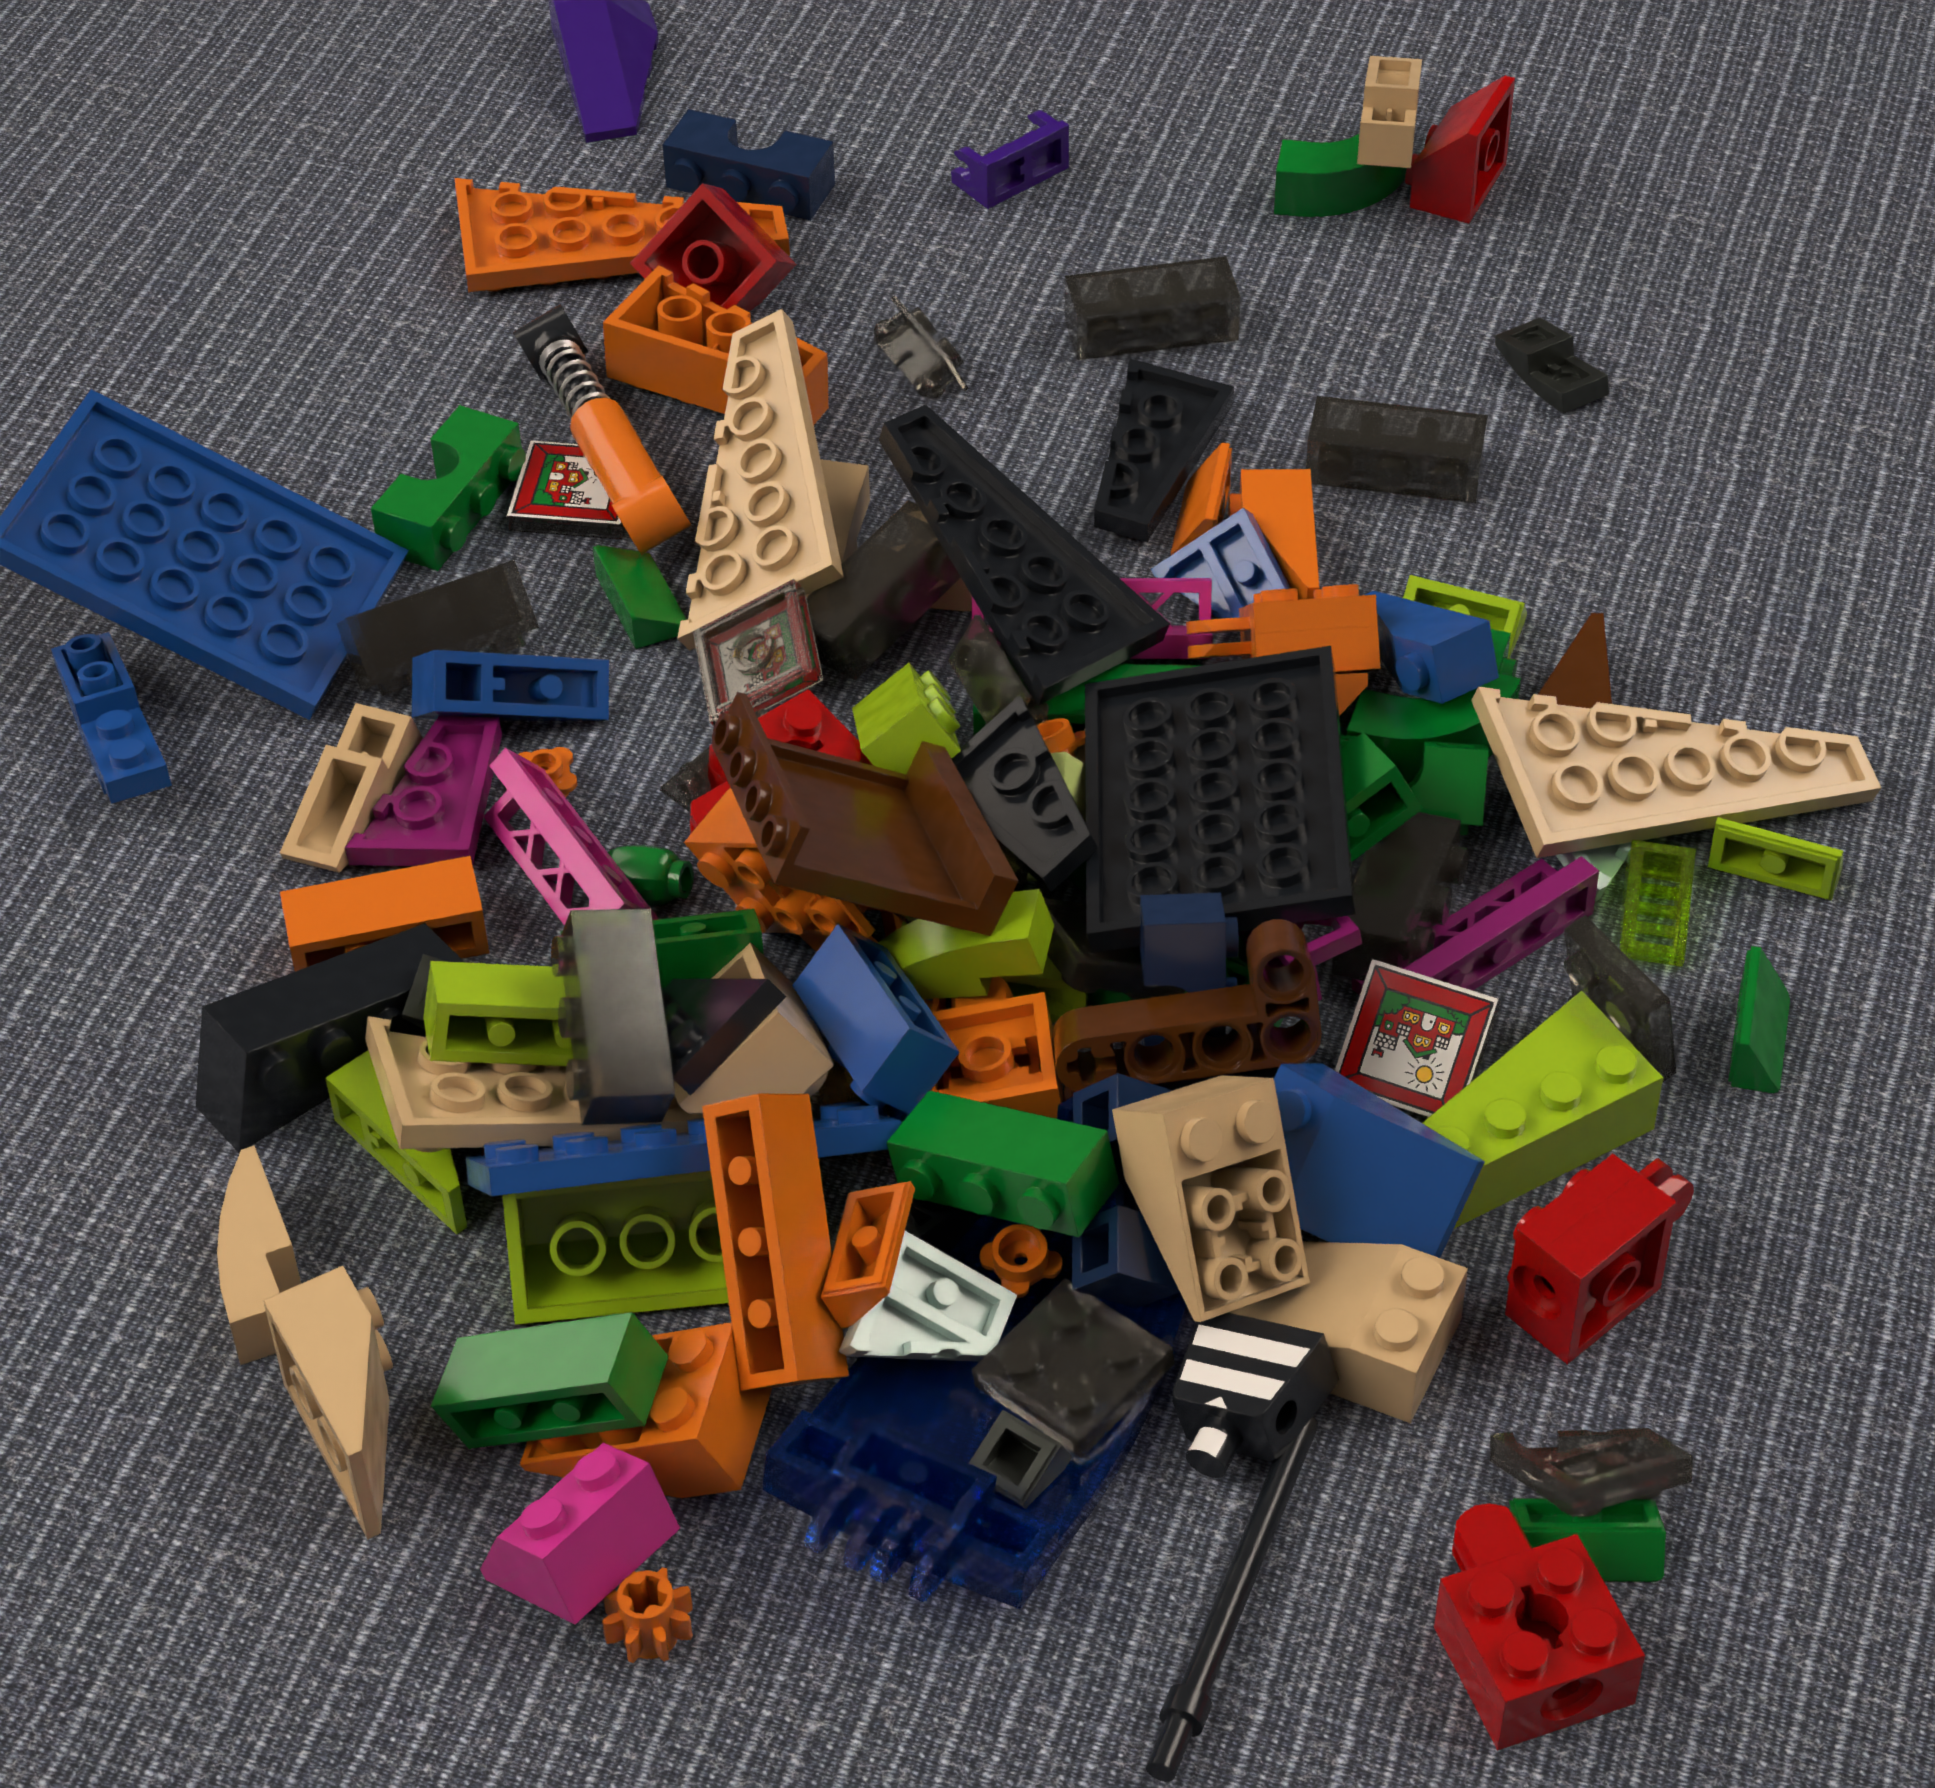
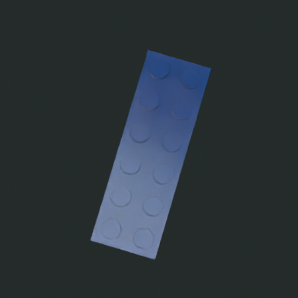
M858 1101L820 1105L821 1117L813 1118L818 1158L888 1150L886 1142L901 1125V1120L879 1115L878 1106H861ZM704 1118L688 1120V1132L676 1133V1129H662L661 1124L620 1128L621 1140L608 1141L606 1136L594 1137V1132L559 1134L552 1136L553 1148L538 1149L537 1144H526V1140H504L485 1143L484 1156L466 1157L468 1185L490 1196L710 1171Z

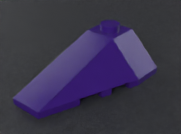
M549 0L551 27L586 143L637 135L645 101V85L652 71L653 51L657 50L659 41L658 30L649 3L644 0Z

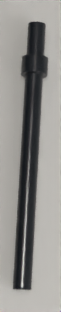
M1314 1417L1309 1420L1281 1458L1272 1462L1180 1684L1171 1686L1159 1714L1163 1726L1146 1765V1771L1157 1780L1164 1782L1174 1780L1191 1737L1200 1735L1212 1708V1701L1208 1695L1319 1425Z

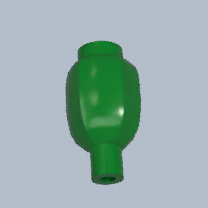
M628 845L617 847L608 852L649 906H666L675 898L685 899L692 890L694 871L691 862L681 860L671 850L654 846Z

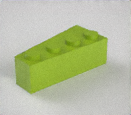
M1580 991L1422 1123L1485 1161L1454 1229L1654 1130L1663 1077L1583 991Z

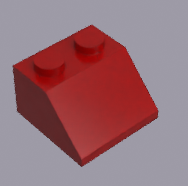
M1505 75L1450 107L1439 125L1433 124L1431 126L1423 150L1420 154L1414 153L1412 155L1411 168L1406 170L1405 183L1411 185L1409 208L1468 224L1471 222L1506 166L1515 85L1514 77Z
M703 183L630 262L644 279L660 265L673 272L675 283L685 288L694 283L710 292L711 302L725 309L736 305L748 312L761 304L797 265L723 188Z

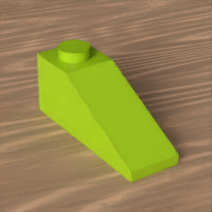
M369 1050L327 1076L326 1083L335 1121L456 1235L466 1229L467 1222L460 1184L450 1148H444L437 1152L399 1149Z

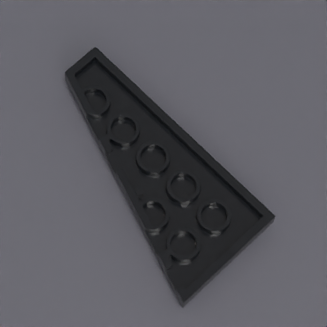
M923 405L884 423L879 437L880 444L1038 706L1164 640L1170 625L1169 622L927 405Z

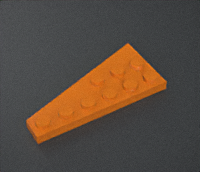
M454 178L468 292L499 291L511 287L537 284L552 285L564 281L590 278L606 279L616 275L638 273L630 262L684 204V198L664 196L662 204L637 202L636 193L556 186L545 194L521 192L520 183L501 182L499 190L474 188L473 179ZM737 202L776 244L790 256L789 236L782 206Z

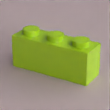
M907 663L852 707L861 751L874 766L907 774L922 741L944 746L951 759L961 751L955 731L961 726L954 717L956 711L949 702L951 697L930 670L920 676L913 666Z
M430 961L423 1020L430 1061L631 1069L640 1010L630 970Z

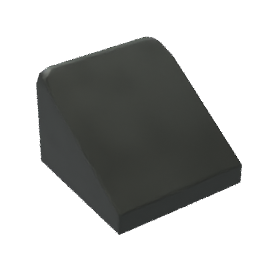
M1002 1410L964 1472L1026 1509L1061 1474L1072 1456L1061 1443Z

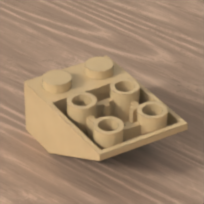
M1221 1075L1112 1109L1124 1178L1194 1321L1202 1322L1310 1283L1274 1078Z

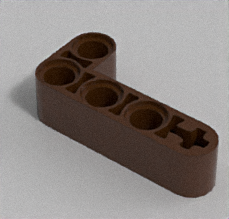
M1272 919L1257 926L1247 939L1246 946L1250 984L1081 1007L1067 1011L1058 1018L1052 1031L1055 1066L1060 1081L1067 1088L1077 1092L1117 1073L1150 1084H1159L1280 1067L1281 1064H1298L1308 1060L1316 1053L1321 1044L1322 1031L1315 970L1304 932L1296 924L1281 919ZM1281 955L1294 957L1292 962L1280 968L1266 965L1271 959ZM1288 1016L1300 1018V1021L1295 1025L1287 1028L1274 1026L1278 1020ZM1218 1026L1233 1028L1232 1031L1224 1036L1211 1037L1206 1035L1208 1031ZM1151 1035L1166 1038L1160 1044L1154 1046L1138 1044L1143 1038ZM1121 1042L1122 1048L1114 1049L1113 1043ZM1082 1048H1091V1051L1078 1052Z

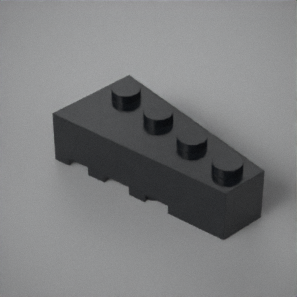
M424 923L202 1006L195 1107L240 1153L242 1149L252 1146L330 1098L326 1077L368 1050L365 1040L368 1016L391 1020V1032L426 1037L425 1029L402 1018V1013L422 956L425 954L447 962L464 961Z

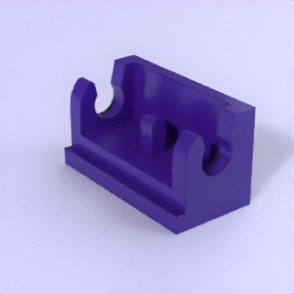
M1037 110L1029 114L1028 119L1040 128L1025 133L1024 136L1006 143L984 156L979 155L969 147H962L954 152L955 156L960 161L965 162L968 168L964 169L959 166L951 170V181L985 208L989 209L1069 168V125L1063 120L1058 122L1044 111Z

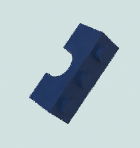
M688 109L662 144L666 188L693 194L702 183L723 188L736 202L782 206L784 215L811 221L835 186L833 141L784 131L777 142L767 148L758 150L742 149L738 147L735 119Z
M1221 893L1140 895V956L1145 986L1171 985L1182 988L1188 993L1237 986L1236 977L1226 978V958L1238 957L1237 917H1225ZM1226 1026L1212 1028L1206 1035L1211 1037L1226 1035ZM1151 1035L1143 1038L1141 1045L1154 1046L1160 1044L1166 1038ZM1234 1073L1224 1074V1076H1232ZM1221 1075L1154 1085L1173 1091Z
M1117 1073L1073 1093V1123L1107 1130L1120 1184L1114 1190L1116 1206L1097 1213L1079 1238L1072 1236V1291L1134 1308L1145 1306L1180 1292L1124 1178L1112 1109L1172 1090Z

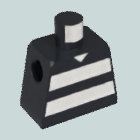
M1225 1313L1202 1322H1196L1172 1391V1402L1184 1434L1192 1442L1186 1452V1460L1192 1468L1205 1476L1220 1478L1225 1475L1235 1454L1269 1462L1281 1458L1335 1388L1339 1380L1324 1333L1233 1313Z

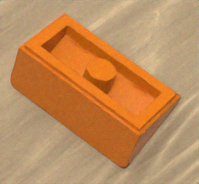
M1221 443L1188 480L1170 555L1224 520L1231 487L1232 448H1230L1229 443Z
M911 1181L849 1192L847 1195L821 1299L842 1329L852 1326L890 1293L915 1191Z

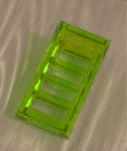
M1632 840L1626 861L1618 957L1683 967L1696 849ZM1641 877L1675 882V887L1642 883ZM1639 895L1673 900L1674 905L1639 901ZM1637 914L1673 919L1672 926L1637 921ZM1635 933L1670 938L1671 946L1635 941Z

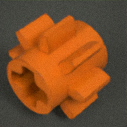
M662 1567L657 1572L649 1570L633 1571L621 1582L617 1591L613 1590L604 1598L605 1612L608 1615L602 1620L605 1641L607 1644L623 1640L627 1650L628 1662L634 1663L638 1658H660L665 1662L669 1660V1652L673 1649L678 1639L691 1640L693 1636L691 1618L688 1615L693 1610L691 1590L689 1586H682L673 1590L668 1579L667 1568Z

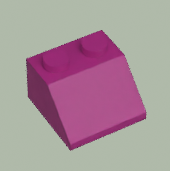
M602 1443L593 1452L581 1458L570 1473L539 1500L528 1505L521 1516L497 1536L480 1570L485 1580L576 1625L626 1577L671 1538L680 1527L650 1463Z

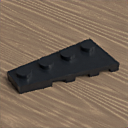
M1134 359L1129 360L1127 381L1119 402V415L1116 426L1113 428L1110 440V453L1108 461L1105 462L1094 508L1095 528L1144 542L1149 541L1232 407L1234 386Z

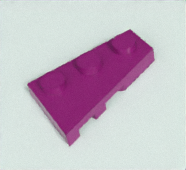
M439 716L404 764L405 776L391 795L383 794L372 809L374 819L363 834L355 833L346 845L345 851L349 865L418 866L471 856L473 865L494 774L489 765L498 756L502 739L499 717Z

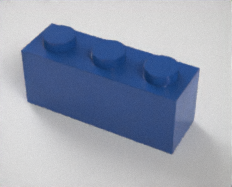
M840 924L836 925L792 985L805 1004L808 1015L829 1041L828 1053L835 1061L845 1067L853 1078L850 1084L852 1090L869 1105L878 1106V1109H883L888 1104L910 1114L926 1093L932 1090L960 1053L889 950Z

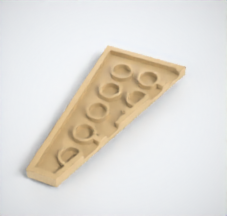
M783 309L732 334L722 389L727 394L728 400L724 420L716 422L714 440L719 445L716 464L709 465L695 538V542L701 547L697 572L689 574L686 594L692 600L688 619L680 621L677 638L689 651L703 645L704 641L804 589L805 594L808 595L844 577L794 324Z
M1478 687L1471 700L1536 858L1715 828L1718 817L1738 823H1747L1871 802L1881 790V785L1858 736L1785 727L1781 734L1749 730L1745 721L1723 719L1720 725L1691 722V714L1596 702L1591 709L1558 705L1554 696L1533 694L1530 701L1500 697V689Z
M369 1016L367 1018L365 1040L399 1149L437 1152L444 1148H484L485 1143L504 1140H526V1144H537L538 1146L553 1148L552 1136L559 1134L594 1132V1137L606 1136L608 1141L621 1140L620 1128L661 1124L662 1129H676V1133L688 1132V1120L704 1118L703 1113L688 1114L678 1105L669 1074L662 1072V1066L657 1062L637 1059L636 1070L634 1071L622 1068L430 1061L426 1037L391 1032V1020Z

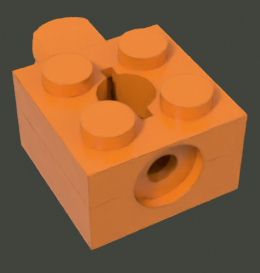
M1358 584L1325 586L1322 589L1313 590L1314 599L1298 600L1297 588L1261 591V593L1253 594L1254 603L1239 608V618L1186 622L1188 635L1240 632L1241 642L1188 646V659L1242 656V659L1331 646L1336 674L1363 673L1381 669L1376 595L1359 596Z
M992 977L987 996L951 998V1009L932 1012L960 1053L931 1091L1067 1121L1063 1085L1058 1077L1052 1043L1053 1026L1045 992L1013 997L1010 987L1003 978Z

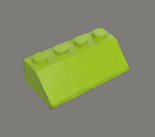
M711 1170L502 1195L515 1325L729 1303Z

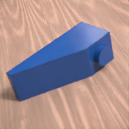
M1377 591L1365 594L1376 595L1380 659L1403 693L1443 704L1499 678L1489 620Z
M432 650L412 658V718L437 719L439 716L499 717L500 721L609 720V660Z

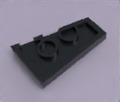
M1021 695L1017 696L960 748L961 751L952 758V761L1001 850L1052 892L1099 848Z
M673 979L665 988L657 987L639 1002L640 1015L636 1037L669 1076L691 1096L786 996L769 979Z

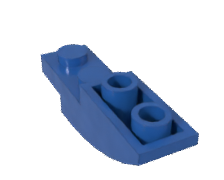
M110 633L79 635L70 639L65 645L51 648L56 668L103 793L108 795L111 804L172 786L167 765L141 711L135 687Z

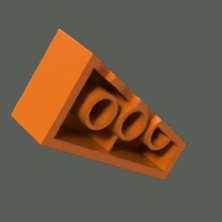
M658 265L603 321L606 376L636 388L646 389L678 399L687 404H694L725 414L728 396L722 389L732 334L752 324L751 313L736 305L725 309L711 302L708 290L694 283L685 288L674 282L673 272ZM796 337L814 425L829 408L828 357L826 352Z

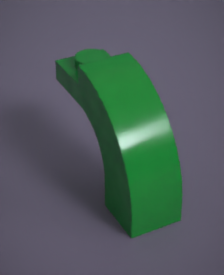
M1359 134L1345 140L1323 143L1283 139L1276 169L1274 214L1324 217L1350 213L1366 208L1393 193L1405 180L1407 168L1357 164Z
M1491 629L1499 678L1480 687L1500 689V697L1519 699L1521 678L1515 677L1518 660L1508 658L1511 633ZM1477 688L1443 704L1423 698H1406L1364 689L1359 696L1347 729V735L1358 736L1364 732L1396 765L1407 783L1416 777L1421 768L1424 741L1487 745L1489 750L1488 758L1493 754L1471 701Z

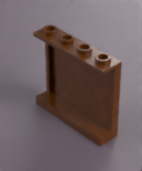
M741 692L736 693L728 713L721 714L714 726L712 748L774 884L975 933L992 935L1018 883V879L944 746L922 741L907 774L883 769L767 738L747 695Z

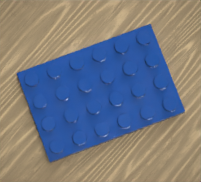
M92 389L0 516L1 566L308 720L312 718L403 566L409 551Z

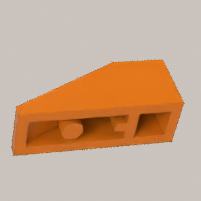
M1241 469L1240 493H1229L1228 517L1243 507L1251 512L1290 587L1298 589V600L1314 599L1313 590H1318L1320 587L1311 469Z

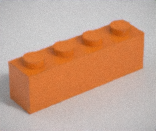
M758 1093L702 1106L741 1391L795 1386L849 1376L847 1357L838 1352L844 1340L843 1329L838 1325L821 1299L832 1251L810 1094Z

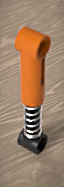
M561 304L515 330L513 334L539 378L542 380L547 377L549 384L559 397L561 405L566 409L567 415L571 418L570 429L572 436L588 464L597 475L613 503L611 504L640 554L646 553L692 526L665 479L660 475L645 450L640 437L624 410L615 400L610 399L605 394L603 386L592 372L591 365L586 362L584 354L589 351Z

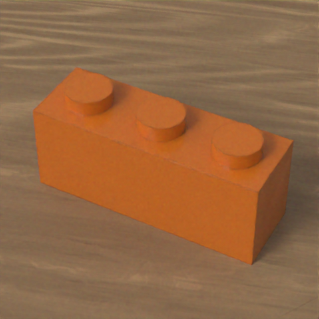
M471 856L280 892L295 972L424 923L461 959L489 953L483 909Z

